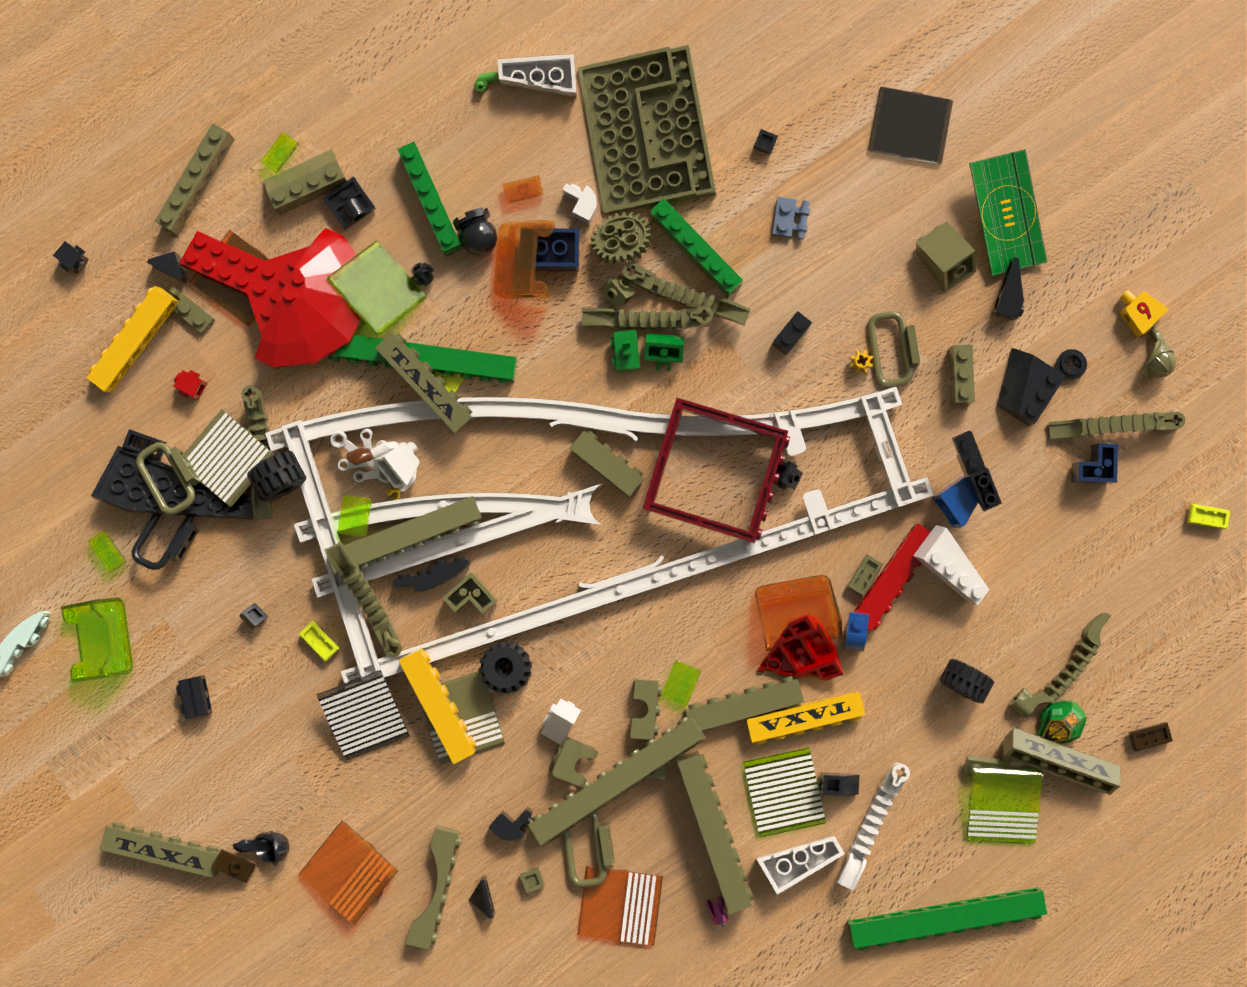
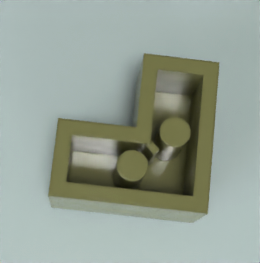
M474 572L469 573L442 597L454 612H458L471 601L482 614H485L498 602L497 598Z

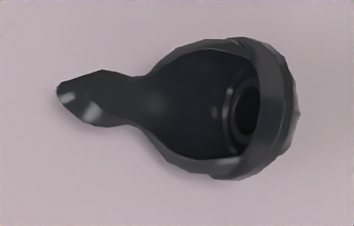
M269 831V833L263 832L258 834L253 840H241L238 843H233V848L241 853L252 851L265 863L277 866L278 862L288 855L289 842L284 835Z

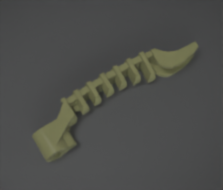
M633 262L628 263L623 268L624 278L629 283L639 286L649 293L653 292L660 297L667 298V300L684 304L688 308L706 306L712 310L713 315L717 318L730 320L743 326L746 324L751 309L723 298H720L719 301L716 300L715 295L708 297L704 292L700 294L695 289L689 290L684 285L682 287L676 285L674 281L672 283L668 282L666 278H658L655 273ZM635 270L636 274H633L632 277L629 276V272Z
M706 306L682 309V312H676L675 310H672V312H665V310H662V312H655L654 310H651V312H644V310H641V312H634L633 310L624 312L623 309L615 312L614 309L609 308L582 309V327L686 329L708 327L714 320L712 310ZM703 313H707L706 321L702 320Z
M251 385L243 388L241 396L247 420L251 422L248 430L270 450L265 434L268 432L269 427L267 426L268 417L264 407V395L258 388ZM253 392L256 393L255 396H252V399L249 398L250 395H253ZM252 488L251 497L254 520L273 519L272 501L261 502L254 488Z
M1180 412L1090 417L1088 419L1080 418L1049 422L1050 439L1083 437L1085 435L1093 436L1094 434L1104 435L1105 433L1115 434L1116 432L1126 433L1127 431L1137 432L1140 430L1143 432L1149 430L1174 431L1182 428L1186 420L1185 416ZM1171 419H1174V420H1177L1178 423L1175 424V423L1166 422V421H1169V420H1171Z
M341 541L329 548H325V553L339 576L342 575L343 582L348 585L349 590H352L353 596L357 597L358 604L362 605L363 612L367 614L368 621L372 622L373 630L385 654L388 657L398 656L402 651L399 635L395 631L389 615L385 613L383 605L381 606L378 597L375 596L374 590L370 588L368 580L364 578L363 572L360 571L358 564L355 563L354 558L348 554Z
M1101 613L1085 626L1082 633L1083 638L1091 645L1088 646L1080 640L1076 643V646L1084 650L1085 653L1081 654L1076 650L1072 654L1079 661L1075 663L1073 660H1070L1067 663L1072 669L1070 671L1066 668L1061 670V673L1065 676L1063 679L1059 676L1053 678V681L1057 683L1055 687L1048 683L1045 686L1048 689L1046 693L1043 690H1039L1035 694H1031L1028 690L1022 688L1012 698L1009 705L1026 718L1039 703L1048 702L1053 704L1054 700L1062 695L1064 689H1068L1070 687L1069 684L1077 679V675L1084 671L1083 668L1090 664L1091 658L1097 655V650L1102 645L1100 641L1101 630L1111 615Z

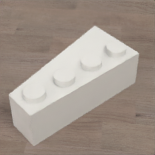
M574 54L498 60L500 84L577 97Z
M832 835L757 857V861L774 890L779 894L845 853L835 836Z

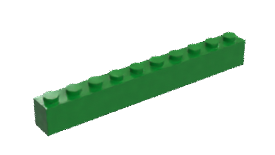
M354 335L351 344L345 345L335 351L336 353L327 356L328 360L331 361L347 359V362L352 364H359V361L366 362L368 366L377 367L378 364H383L385 368L394 369L375 348L384 340L381 338ZM410 342L405 343L409 349L413 347L420 354L418 359L422 363L426 361L433 368L432 374H434V371L442 372L441 375L453 377V373L461 374L460 378L463 379L478 377L480 381L491 382V379L498 380L500 384L509 385L510 382H515L517 357Z
M1035 887L847 920L852 946L858 950H865L871 945L878 947L887 946L888 942L905 943L907 939L911 938L922 940L926 939L928 935L944 936L946 932L951 931L953 933H962L968 928L979 930L983 929L985 925L1001 926L1003 922L1008 921L1019 923L1025 918L1036 920L1042 918V915H1047L1043 890Z

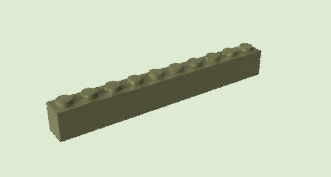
M683 718L678 722L679 726L673 730L672 728L665 730L661 733V738L650 740L645 744L646 748L641 751L639 749L635 750L625 762L623 760L613 765L614 769L608 773L607 771L600 773L596 781L585 783L580 787L581 791L576 794L573 792L564 798L565 801L560 805L556 803L549 807V812L545 815L541 813L532 819L533 823L529 827L540 846H545L706 740L707 738L695 719Z

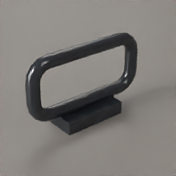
M153 513L132 548L133 560L137 564L151 570L163 568L170 558L172 561L180 563L199 531L192 524L194 516H186L161 559L154 563L141 557L139 554L162 515Z

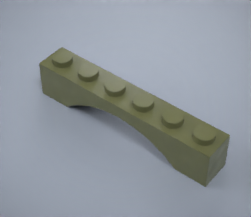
M439 825L435 828L430 848L437 865L438 879L436 891L428 908L412 922L406 942L407 945L429 950L431 944L435 945L438 933L435 932L436 925L440 926L443 915L440 913L441 906H445L448 895L444 894L446 886L450 887L452 875H449L450 869L455 867L457 856L454 855L455 849H459L462 837L459 836V830Z

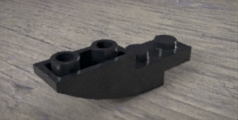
M969 430L953 437L952 441L957 451L956 457L982 511L985 512L1001 505L1002 502L989 469L985 467L972 431Z
M465 557L454 558V562L447 563L446 560L435 561V565L430 566L431 574L427 570L417 572V576L410 577L409 574L398 575V579L393 580L394 587L414 585L415 592L437 587L458 576L471 564V560H466Z

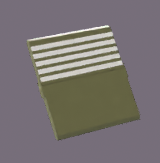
M479 671L441 683L449 691L450 695H448L450 702L456 704L459 711L457 713L459 719L465 721L468 728L466 730L468 736H472L476 742L475 753L505 744L495 713V705L491 700L486 683H483L481 679L483 677ZM422 706L427 721V729L429 734H431L440 764L451 762L445 747Z

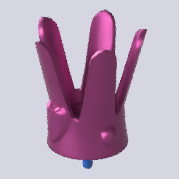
M718 896V905L717 903L712 904L710 900H707L708 906L704 905L710 912L714 925L721 924L724 927L723 923L729 920L727 913H725L724 898L721 899Z

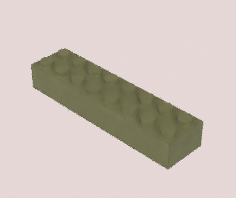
M698 751L680 756L676 760L729 915L752 907L750 901L754 899L748 884L744 885L747 879L742 865L739 867L737 865L741 861L736 848L731 847V844L734 843L729 828L725 829L724 827L727 821L723 810L719 811L718 806L721 805L716 791L712 792L711 787H714L710 772L706 773L705 768H708L706 759Z

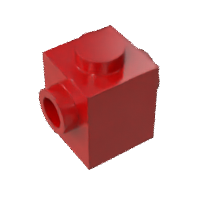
M182 370L181 373L176 375L173 387L179 389L178 394L186 398L190 395L199 400L207 382L199 379L200 374L189 370V372Z

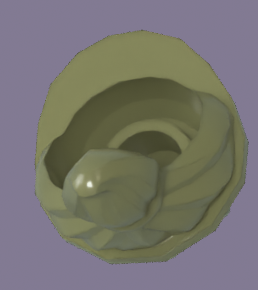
M1153 326L1151 328V335L1157 343L1150 353L1149 361L1141 370V376L1145 379L1153 376L1167 377L1176 368L1174 351L1165 342L1162 333Z

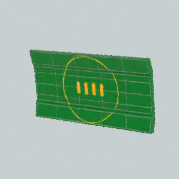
M1026 149L969 163L991 276L1005 273L1011 258L1014 257L1019 258L1020 269L1047 263Z

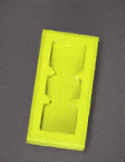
M1190 504L1187 523L1227 530L1230 510Z
M312 621L299 633L301 638L325 662L340 649L315 621Z

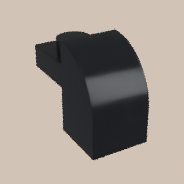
M527 807L514 820L503 810L489 825V828L501 839L508 841L517 840L525 834L526 831L521 826L526 827L532 821L531 815L533 811Z

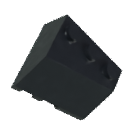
M1011 348L1010 359L1006 367V375L1002 383L997 406L1027 426H1031L1037 422L1066 376L1035 355Z

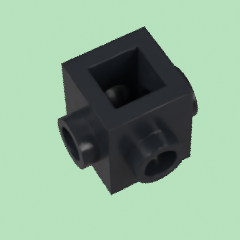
M787 461V463L783 462L782 466L778 465L776 473H779L776 486L784 490L787 487L795 490L803 472L797 469L798 465Z

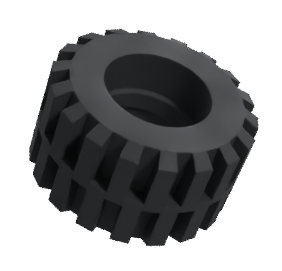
M957 659L949 660L939 679L946 687L977 703L985 702L995 683L988 675Z

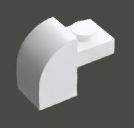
M565 184L563 195L577 202L572 211L573 217L590 225L597 210L595 193L587 185L582 192L581 188L575 184H571V186Z

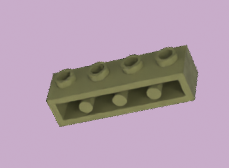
M583 431L569 449L630 498L643 482V473L636 467L630 468L627 465L628 461L621 455L615 456L612 453L613 449L606 443L600 444L597 441L598 437L594 433Z

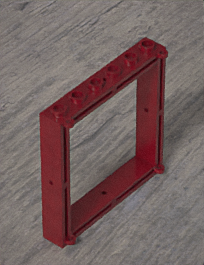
M676 397L642 509L755 543V540H760L763 529L759 528L761 521L765 522L768 511L765 510L766 504L772 501L774 492H771L772 484L776 485L779 478V473H776L778 465L782 466L785 455L782 454L783 448H788L791 437L787 436L788 430ZM683 411L776 439L748 531L655 503Z

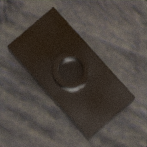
M1168 722L1128 732L1133 751L1173 741Z
M221 849L211 867L247 883L256 865Z

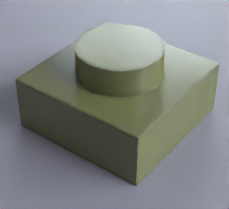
M539 867L520 874L526 893L545 887Z

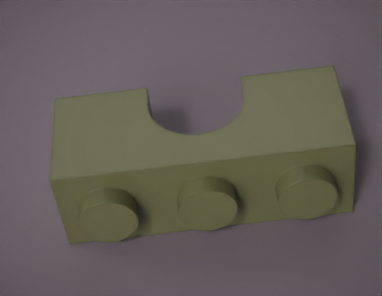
M953 345L948 349L949 368H952L953 382L950 386L951 405H970L975 402L973 345Z
M635 678L633 698L645 701L648 705V711L642 717H632L630 738L652 740L654 735L658 736L659 724H655V717L660 714V704H657V696L661 697L662 685H658V680Z

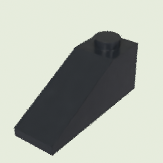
M1017 257L1010 260L992 311L994 314L1012 320L1021 317L1025 306H1022L1024 296L1019 258Z

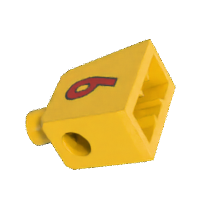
M1126 290L1119 297L1126 304L1120 311V315L1136 337L1143 335L1169 310L1144 291L1135 297L1129 290Z

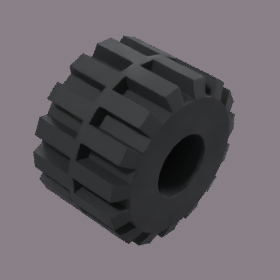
M292 451L272 455L257 463L247 473V477L261 502L272 501L291 493L300 487L307 478Z
M501 642L491 645L490 649L484 651V656L479 661L481 663L479 673L483 677L481 678L483 683H486L489 689L499 693H511L520 690L521 687L528 683L527 680L532 674V662H530L529 654L523 650L524 648L514 643ZM508 662V666L511 667V670H507V672L505 673V670L502 669L503 665H506Z

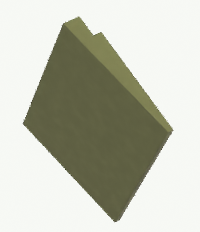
M689 45L670 49L669 46L578 67L604 214L654 206L663 198L668 203L717 195Z

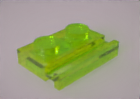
M343 495L337 533L367 537L373 499Z
M675 659L661 696L687 706L701 670Z

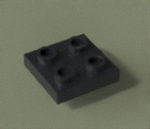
M354 176L323 197L345 230L376 209Z

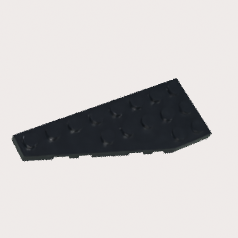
M118 446L92 492V498L127 512L164 514L137 469L136 459L139 453ZM149 457L144 460L146 469L169 508L177 506L187 498V493L172 466ZM201 482L195 486L192 485L195 492L193 503L187 509L176 514L253 520L254 518L252 497L242 494L230 507Z

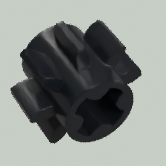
M425 262L423 264L417 263L411 269L413 276L410 279L416 285L427 286L434 279V276L431 274L434 269Z

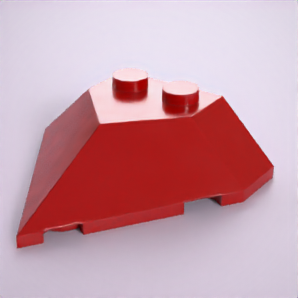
M809 614L789 621L757 669V672L773 671L778 675L800 678H807V676L817 677L822 681H828L844 675L836 646L818 617Z

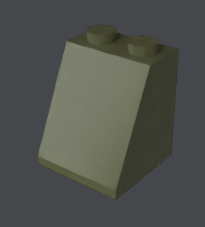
M947 221L942 225L936 226L932 232L920 237L916 242L917 254L944 292H947L976 272L975 250Z

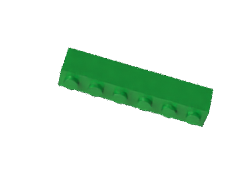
M415 141L398 148L400 157L445 257L463 250Z
M664 198L650 211V218L727 297L742 285L743 279Z

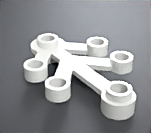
M364 429L360 434L364 448L372 449L371 438L373 433L370 429ZM336 431L331 436L330 441L334 447H344L348 451L359 449L347 440L346 434L342 431ZM368 432L370 434V437L365 438L363 436V433ZM336 436H342L343 441H337ZM381 440L377 443L376 446L382 443H386V441ZM346 458L338 462V468L341 471L370 466L375 470L370 472L357 470L353 475L356 482L378 478L381 482L389 483V480L373 462L374 459L359 465L350 463ZM341 462H346L347 467H342ZM361 473L363 475V478L358 479L356 477V474Z

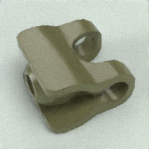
M566 736L562 744L558 745L549 767L550 771L556 778L581 787L586 783L587 779L575 771L576 762L584 757L596 759L599 752L591 746Z

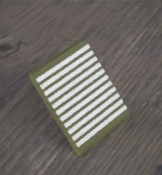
M222 409L185 452L201 483L211 489L230 507L251 484L247 477L250 469L260 461L274 455L254 437L250 430L242 427Z

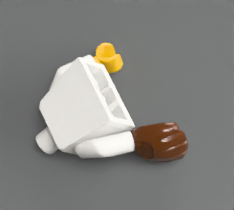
M395 441L386 442L373 449L359 448L347 453V460L354 465L374 459L373 462L394 487L389 488L386 492L388 496L395 492V495L391 498L392 500H398L400 492H404L416 481L419 460L414 454L418 448L413 442H408L407 444L405 442L396 443Z

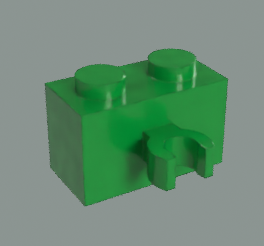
M636 330L613 332L614 337L610 338L611 349H615V356L612 357L613 368H617V373L640 371Z
M647 334L644 360L657 361V370L660 369L661 364H665L667 371H670L671 362L683 363L685 336Z

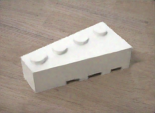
M936 525L913 556L966 601L979 605L989 591V588L948 529Z

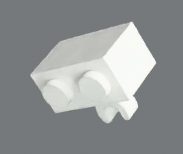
M560 699L557 705H552L548 715H546L541 725L545 727L541 734L561 745L581 710L574 707L575 704L570 701L566 702Z

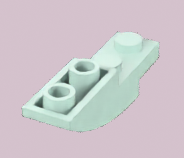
M41 611L30 616L16 626L1 642L0 677H6L12 672L14 668L13 663L23 653V647H32L38 642L42 628L44 629L50 621L49 616L51 613L49 611Z

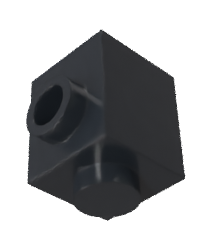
M66 241L53 254L61 262L59 266L67 272L70 270L75 273L82 271L89 260L84 255L85 251L78 245L74 247Z

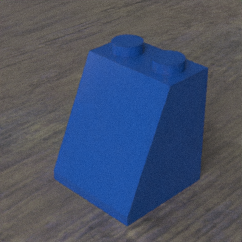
M964 475L932 496L953 528L966 525L978 504Z

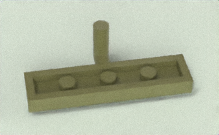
M1003 740V741L1001 742V744H1002V748H1003V752H1004V740ZM967 755L963 767L964 775L1041 785L1045 773L1042 770L1011 761V759L1005 757L1002 760Z

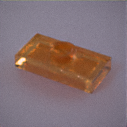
M539 175L502 184L507 204L544 195Z

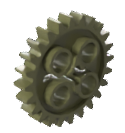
M623 212L622 216L616 213L615 218L608 216V221L602 220L603 225H596L597 230H593L594 236L591 237L593 252L597 255L598 260L603 259L604 263L609 261L611 266L615 262H617L618 266L621 265V262H625L628 265V260L635 262L636 256L642 258L641 252L647 253L646 248L651 247L650 242L653 241L649 223L645 221V218L640 219L639 214L634 217L632 212L628 216H626L625 212Z

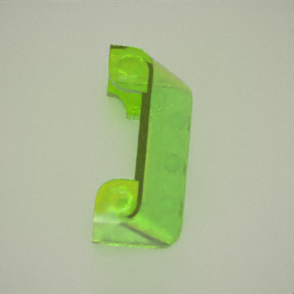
M117 597L97 599L61 606L62 617L65 623L70 625L76 624L81 662L71 666V683L125 675L132 671L133 658L126 608L122 599Z

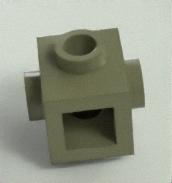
M622 275L616 279L614 277L609 279L605 283L606 288L602 291L607 301L615 309L625 305L637 293Z

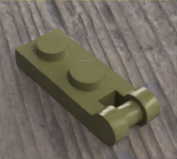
M174 286L170 288L169 294L174 298H180L178 305L173 311L200 333L204 334L215 319Z

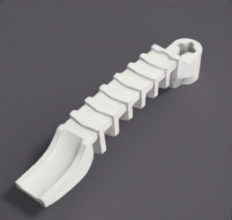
M897 762L889 767L885 778L878 786L877 793L874 794L872 804L869 805L870 808L864 816L863 823L860 824V829L855 835L856 838L853 844L850 846L851 849L847 854L844 867L836 883L854 891L866 866L867 860L865 856L866 854H871L869 847L874 845L875 834L878 835L879 832L877 830L880 825H883L882 819L884 815L888 814L887 809L889 805L892 806L893 804L891 800L893 796H897L910 776V770L906 765ZM896 769H898V770L901 769V771L903 772V774H902V775H898V774L895 772Z

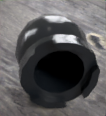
M482 207L465 212L466 217L460 220L456 217L453 220L455 230H461V244L468 253L474 256H484L494 250L498 237L494 225L487 221L490 217L488 208H485L484 211Z

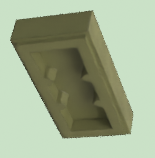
M866 554L846 587L864 597L883 564Z

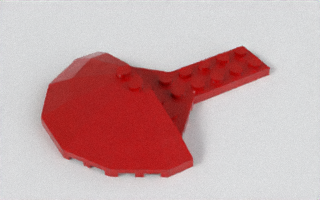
M324 228L310 246L266 261L197 231L179 262L181 266L248 296L262 336L254 359L273 369L289 366L298 367L299 365L308 364L316 365L328 355L331 356L338 349L351 344L365 317L364 315L361 318L359 315L369 308L368 305L359 313H356V310L365 304L368 298L354 309L351 307L367 295L368 291L350 305L348 304V301L365 289L367 284L348 299H346L347 294L367 279L365 277L347 292L346 287L364 275L366 270L348 284H345V281L362 269L364 265L345 278L344 274L359 264L361 260L343 235Z

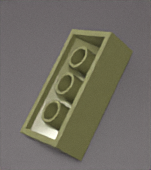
M333 149L264 180V184L274 209L281 215L333 191L345 183L347 179Z

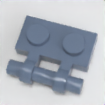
M778 197L772 235L791 238L792 231L798 232L797 238L804 239L805 232L808 230V225L806 224L807 217L810 215V202L803 200L802 206L796 207L797 199ZM794 215H800L799 224H793Z

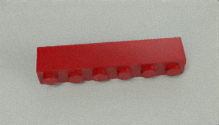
M919 523L912 526L853 611L869 614L867 631L876 630L882 622L880 618L883 614H887L893 606L891 604L893 599H897L902 594L904 583H909L913 578V570L916 566L920 567L922 565L913 555L930 534V531Z

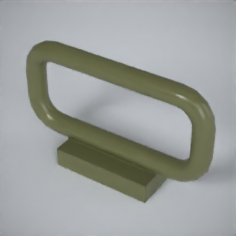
M895 311L875 314L869 319L867 324L875 378L885 388L906 385L913 377V366L920 365L915 326H906L904 317ZM895 319L898 323L906 370L903 378L885 380L883 377L875 324L878 321Z
M157 442L144 449L136 459L137 469L164 514H179L193 503L195 492L192 485L195 486L201 481L183 450L176 446L171 449L167 444ZM158 450L164 452L187 493V498L173 508L167 506L144 465V460Z
M596 812L589 817L592 820L599 867L597 878L578 879L570 830L563 834L569 878L573 885L579 888L601 885L607 876L606 866L615 863L609 823L600 825Z

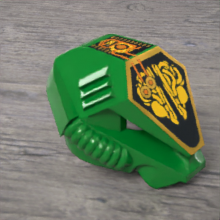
M1062 700L1053 704L1049 703L1040 716L1041 726L1037 728V736L1051 742L1059 741L1061 744L1079 739L1086 724L1084 710L1071 700Z

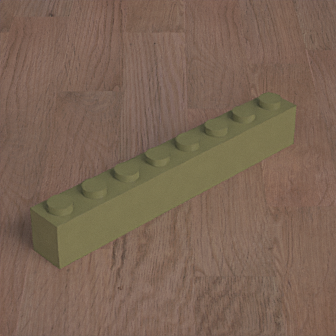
M474 496L344 545L348 554L354 558L355 563L358 564L361 570L369 567V563L376 560L379 563L387 560L388 555L393 553L396 556L407 552L406 548L411 546L414 549L425 545L424 541L432 539V542L443 538L442 534L450 532V534L457 533L465 525H468V527L478 525L482 516ZM329 560L334 575H338V573L336 572V570L334 569Z

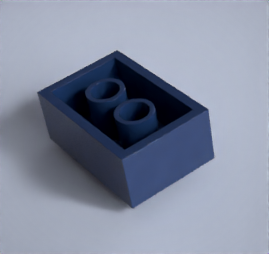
M522 228V271L579 272V229Z

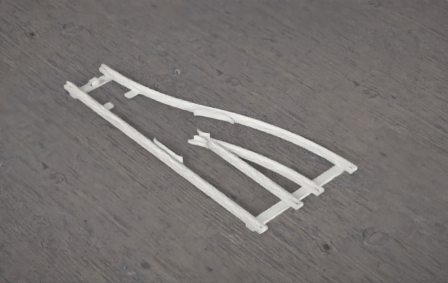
M896 387L818 407L768 414L742 415L741 417L788 430L787 436L791 438L786 450L790 456L803 453L806 450L800 429L818 427L866 416L876 443L874 448L879 462L882 461L891 489L827 510L822 492L820 490H813L803 495L809 517L763 531L760 540H755V543L739 539L656 567L664 559L663 556H660L651 565L594 584L580 582L578 585L591 589L401 651L396 657L386 656L377 659L361 605L358 604L357 597L353 596L352 590H349L348 585L343 582V577L334 575L324 550L340 541L337 532L381 522L419 517L471 496H474L480 513H511L473 527L462 529L454 534L444 535L443 538L433 542L432 540L424 542L425 545L415 549L411 546L406 548L407 552L396 556L393 553L388 555V559L379 563L376 560L369 563V567L360 570L363 572L364 578L371 581L558 519L556 523L568 520L601 525L594 519L590 511V499L593 492L602 484L574 493L568 492L567 495L562 497L512 493L446 494L380 502L331 513L308 441L332 436L336 431L345 433L377 426L441 418L423 400L363 408L305 422L299 420L265 433L270 450L274 452L289 447V451L294 453L307 477L301 488L311 519L296 523L294 526L300 543L314 538L318 539L329 574L312 579L317 598L335 592L358 666L341 671L346 690L404 671L399 662L400 658L421 647L423 651L427 650L431 657L429 662L436 661L933 496L928 477L910 482L886 410L902 405ZM499 397L458 399L462 406L466 404L473 411L471 414L473 418L504 417L556 420L550 423L552 428L559 425H567L628 436L634 442L638 438L629 431L665 435L671 415L633 412L556 400ZM682 416L676 435L739 436L757 434L700 416ZM885 441H887V444H888V446H889V449H890L892 458H890V455H889L887 446H886V444H885Z

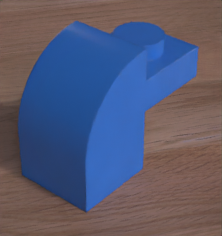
M849 611L843 649L864 652L869 614Z

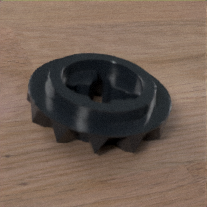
M1075 349L1063 351L1056 359V368L1066 376L1065 379H1077L1087 369L1085 356ZM1073 359V364L1077 367L1069 370V365L1065 362H1070Z

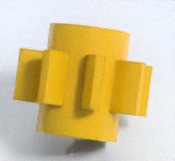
M857 350L855 352L856 357L851 356L849 358L853 361L849 367H854L856 374L859 370H862L865 374L867 372L866 367L871 368L873 366L870 363L873 356L869 357L867 350L861 354ZM859 358L865 361L863 365L857 363Z

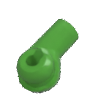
M497 72L480 74L474 83V89L477 92H483L489 82L498 81Z

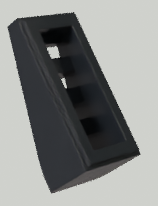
M129 429L122 447L141 453L146 449L148 441H152V444L157 442L166 444L167 442ZM137 436L134 447L130 446L133 437ZM141 438L145 439L142 448L138 449ZM158 450L156 455L151 454L149 457L160 460L163 451Z

